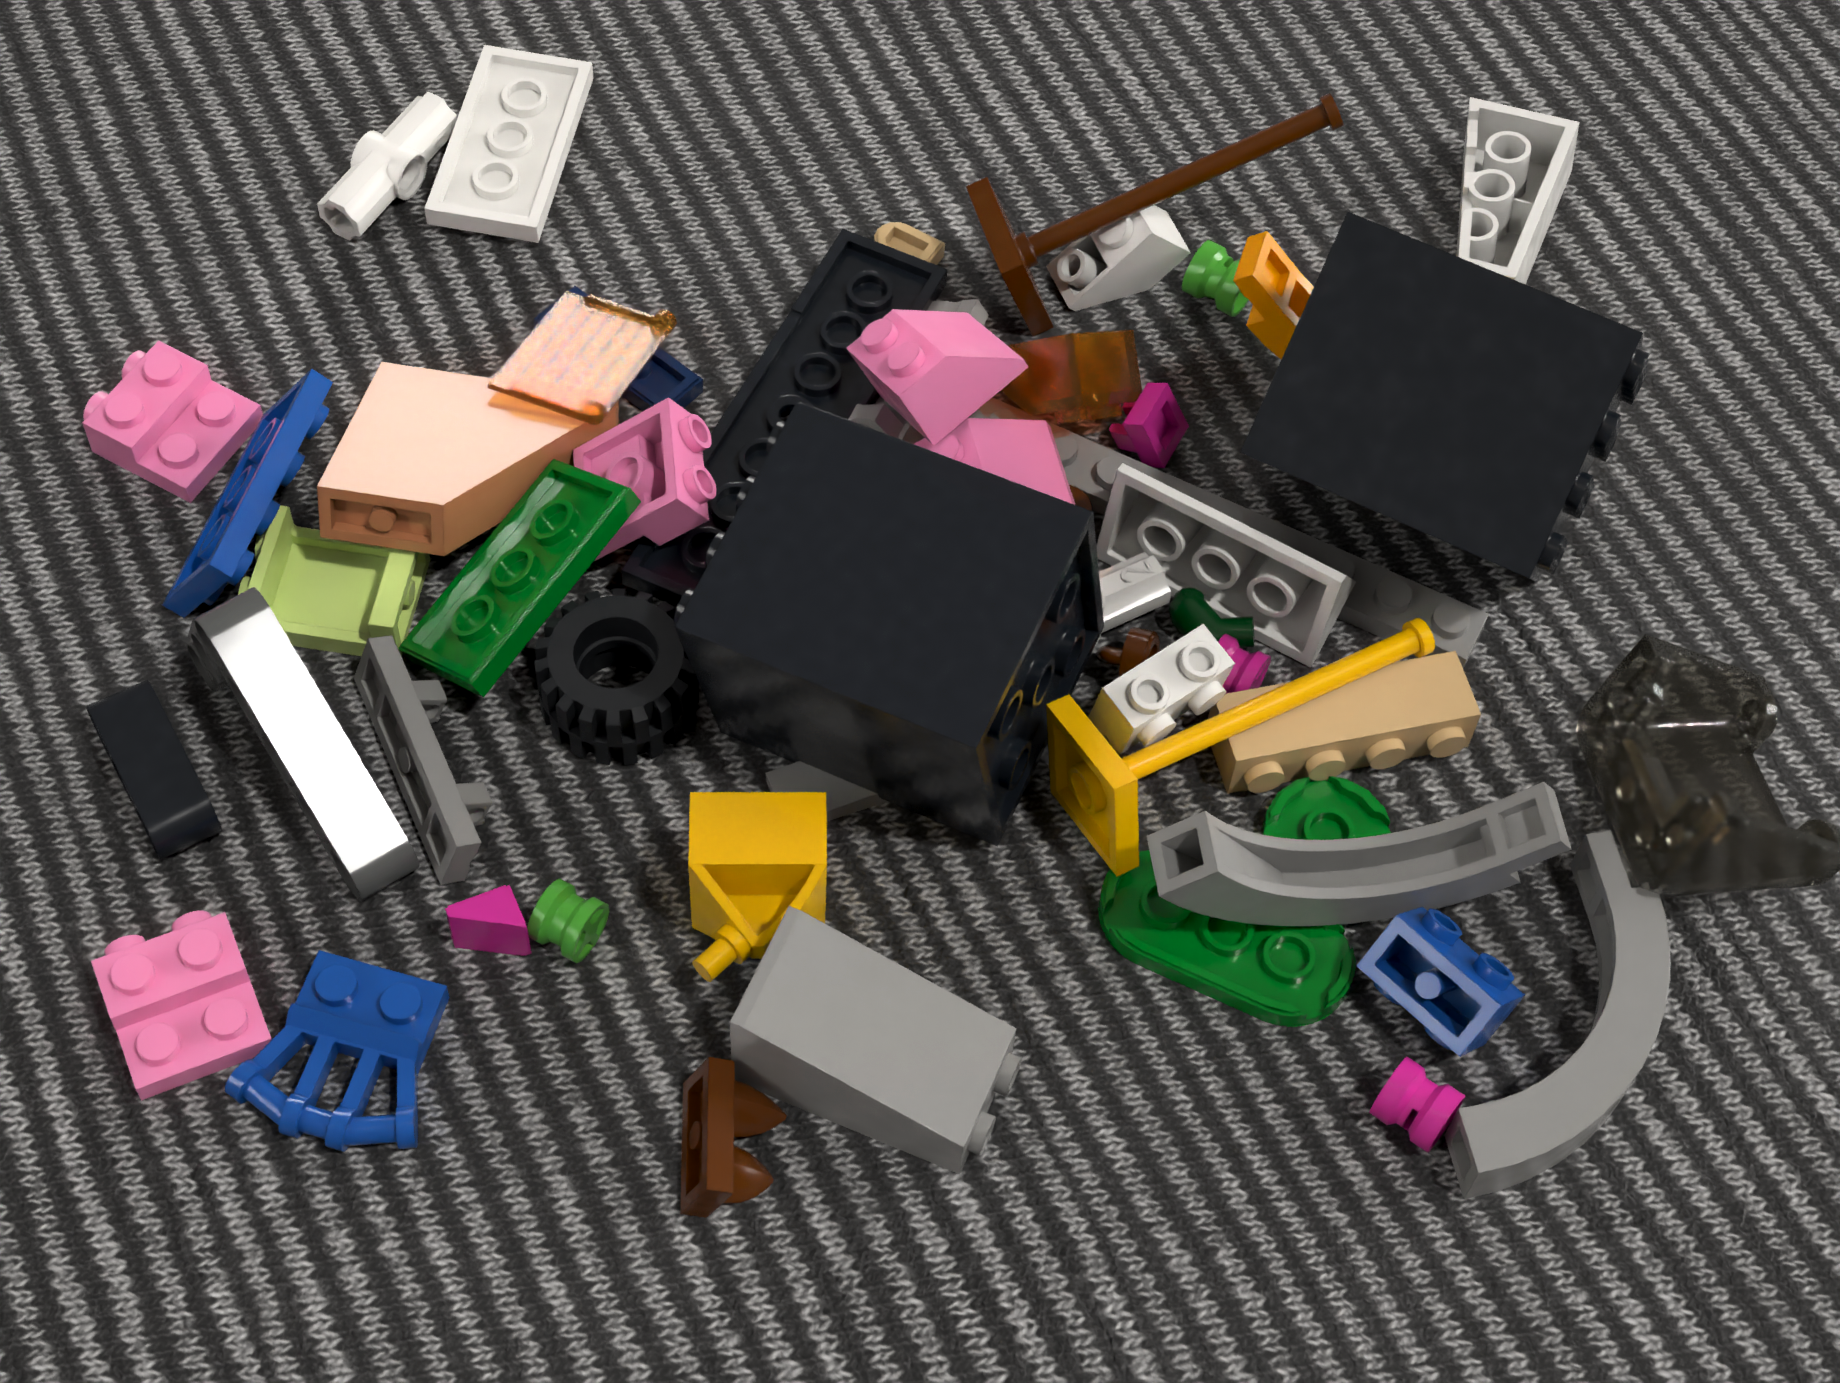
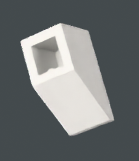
M1153 205L1072 242L1046 267L1068 308L1078 311L1150 290L1191 252L1167 211Z

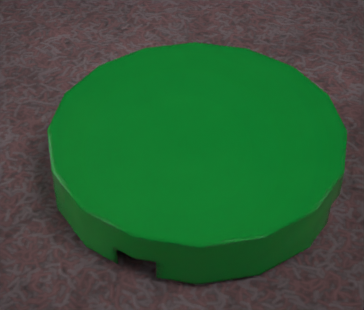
M1329 776L1328 781H1311L1309 777L1298 779L1279 791L1266 812L1262 835L1303 840H1334L1376 836L1391 832L1389 829L1390 820L1385 807L1369 790L1346 778Z

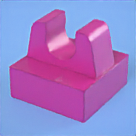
M1147 383L1138 399L1128 400L1122 406L1127 416L1123 424H1111L1109 431L1119 449L1137 453L1142 463L1153 468H1165L1189 425L1169 384Z

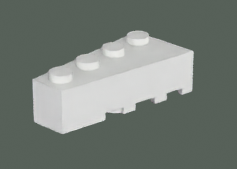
M1470 97L1463 155L1457 257L1526 284L1572 172L1579 122Z

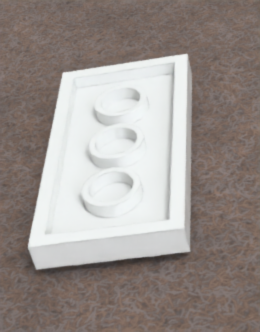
M484 45L424 208L427 224L539 243L593 81L592 62Z

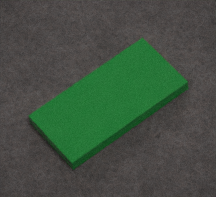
M553 459L400 644L399 650L411 662L484 697L641 503L640 499L629 487Z

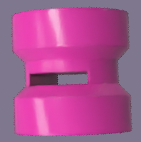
M1406 1057L1382 1088L1369 1113L1386 1125L1398 1124L1408 1131L1412 1143L1429 1153L1454 1118L1466 1096L1449 1084L1438 1086L1426 1078L1424 1067Z

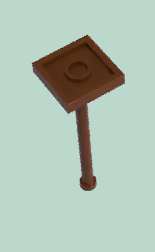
M1329 93L1320 97V104L1028 237L1025 232L1015 235L988 177L966 186L999 271L1032 336L1034 337L1054 328L1030 268L1039 264L1037 258L1330 126L1332 131L1343 127L1342 117L1332 95Z

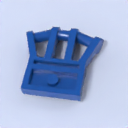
M318 950L296 1002L291 1003L285 1027L253 1059L241 1063L232 1072L226 1082L225 1092L240 1104L249 1101L279 1125V1133L298 1139L305 1133L325 1139L326 1147L342 1152L346 1151L349 1146L397 1142L398 1149L417 1148L418 1073L450 998L446 985ZM305 1044L312 1045L314 1048L294 1093L288 1097L269 1081ZM338 1053L360 1059L341 1105L334 1112L315 1107ZM383 1066L397 1069L396 1114L363 1116Z

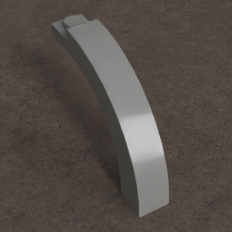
M1545 782L1456 817L1409 830L1376 836L1334 840L1280 838L1237 828L1214 817L1207 811L1147 835L1159 897L1179 907L1202 915L1228 921L1274 926L1352 924L1394 918L1397 914L1419 907H1424L1428 911L1430 908L1437 909L1454 905L1521 883L1518 875L1519 870L1572 850L1555 791Z
M1611 830L1586 834L1570 864L1591 925L1599 965V993L1595 1016L1588 1037L1582 1046L1561 1067L1536 1084L1496 1101L1458 1108L1444 1136L1463 1199L1498 1192L1529 1180L1558 1164L1582 1146L1607 1121L1643 1067L1656 1041L1666 1009L1670 983V941L1666 914L1657 884L1632 888L1633 872L1631 864L1625 854H1619Z

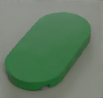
M1149 850L1139 852V867L1117 877L1110 869L1104 879L1098 907L1103 932L1110 944L1123 957L1145 969L1257 1019L1286 1027L1305 1026L1326 1018L1341 1005L1349 991L1355 974L1356 959L1353 947L1350 949L1349 942L1344 936L1345 929L1341 924L1324 926L1257 925L1223 920L1179 907L1159 897Z

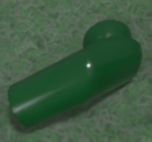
M1187 587L1176 592L1169 605V615L1172 624L1184 636L1204 624L1217 641L1224 634H1228L1238 640L1240 648L1255 647L1253 616L1220 618L1204 600V595L1201 591Z

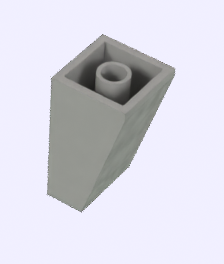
M788 906L730 1021L731 1060L735 1061V1080L748 1084L768 1096L958 1174L961 1173L970 1152L979 1156L982 1155L996 1120V1116L987 1113L996 1093L1008 1096L1022 1061L1021 1057L1012 1054L1016 1035L1015 1027L791 906Z

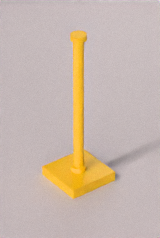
M1414 618L1404 623L1402 631L1123 758L1117 754L1068 694L1046 704L1051 793L1117 877L1139 867L1138 779L1412 654L1421 658L1432 653L1435 649L1432 631L1424 620Z

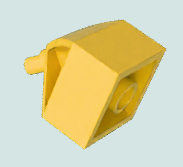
M690 792L688 869L692 928L715 939V942L692 962L696 971L706 981L711 982L733 962L742 964L748 957L762 959L788 906L801 910L825 923L827 878L826 792Z

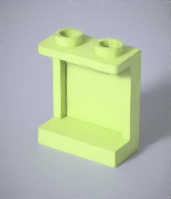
M280 505L272 523L261 536L257 535L255 559L257 562L252 576H245L242 579L238 595L255 587L270 606L293 646L362 656L368 638L392 635L399 650L400 644L409 634L430 563V554L321 538L320 530L296 526L293 523L290 507Z

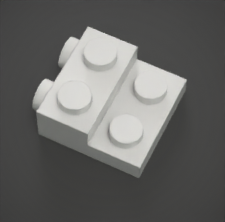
M1202 624L1104 686L1088 718L1117 753L1122 754L1139 742L1144 747H1147L1166 737L1176 726L1174 720L1190 709L1195 715H1200L1214 706L1226 694L1223 684L1233 669L1235 662L1206 626Z

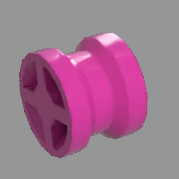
M1224 634L1218 642L1235 662L1233 669L1223 684L1226 694L1259 688L1269 668L1271 656L1261 651L1249 653L1239 647L1236 638Z

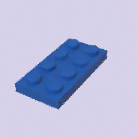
M311 369L263 414L162 604L164 607L185 618L203 602L211 606L218 599L227 582L235 586L244 576L254 558V553L247 549L254 534L261 536L266 531L279 510L280 504L272 500L280 485L286 487L293 480L304 462L305 456L298 452L304 437L310 440L320 429L329 413V408L322 403L333 384L332 381Z

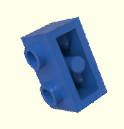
M1419 907L1397 914L1356 966L1373 980L1374 986L1384 997L1402 1006L1422 1023L1427 1034L1442 1047L1455 1052L1461 1057L1485 1045L1525 996L1524 993L1512 984L1514 980L1512 972L1495 957L1487 953L1478 955L1459 938L1462 935L1459 926L1442 912L1433 908L1427 911L1424 907Z

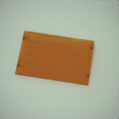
M566 290L488 382V389L588 424L598 425L608 415L676 327V318L668 310L662 309L656 312L655 315H651L593 294L584 297Z

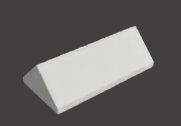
M1124 463L1116 471L1096 545L1098 559L1113 566L1143 552H1146L1149 556L1154 555L1165 571V577L1172 597L1183 588H1195L1203 593L1204 600L1220 618L1253 616L1254 637L1256 640L1311 667L1356 581Z

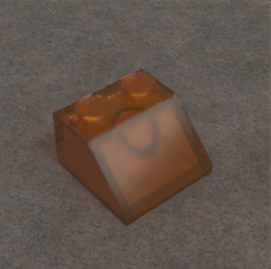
M1133 330L1070 333L1007 345L1025 360L1028 368L1001 391L1030 416L1054 413L1056 425L1122 416L1121 404L1136 402L1142 393Z

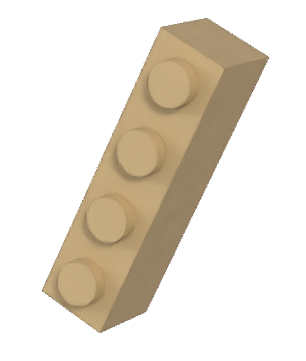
M1456 651L1390 664L1211 746L1227 794L1243 790L1262 793L1270 791L1282 783L1307 777L1314 781L1328 780L1329 776L1336 777L1343 771L1371 766L1373 769H1386L1399 764L1404 759L1430 754L1436 758L1451 756L1469 746L1481 712ZM1286 683L1227 693L1210 708L1208 719Z

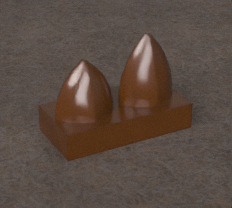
M708 1057L683 1083L680 1214L707 1218L722 1203H741L755 1198L763 1193L774 1181L766 1167L756 1157L734 1145V1137H749L767 1132L785 1121L787 1115L764 1093L748 1084L735 1080V1061Z

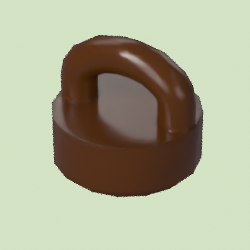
M1133 627L1126 637L1123 648L1102 646L1097 650L1096 657L1101 662L1120 666V677L1159 652V636L1155 631Z

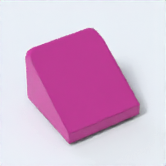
M510 885L498 887L445 908L455 948L521 956L531 954L527 926Z

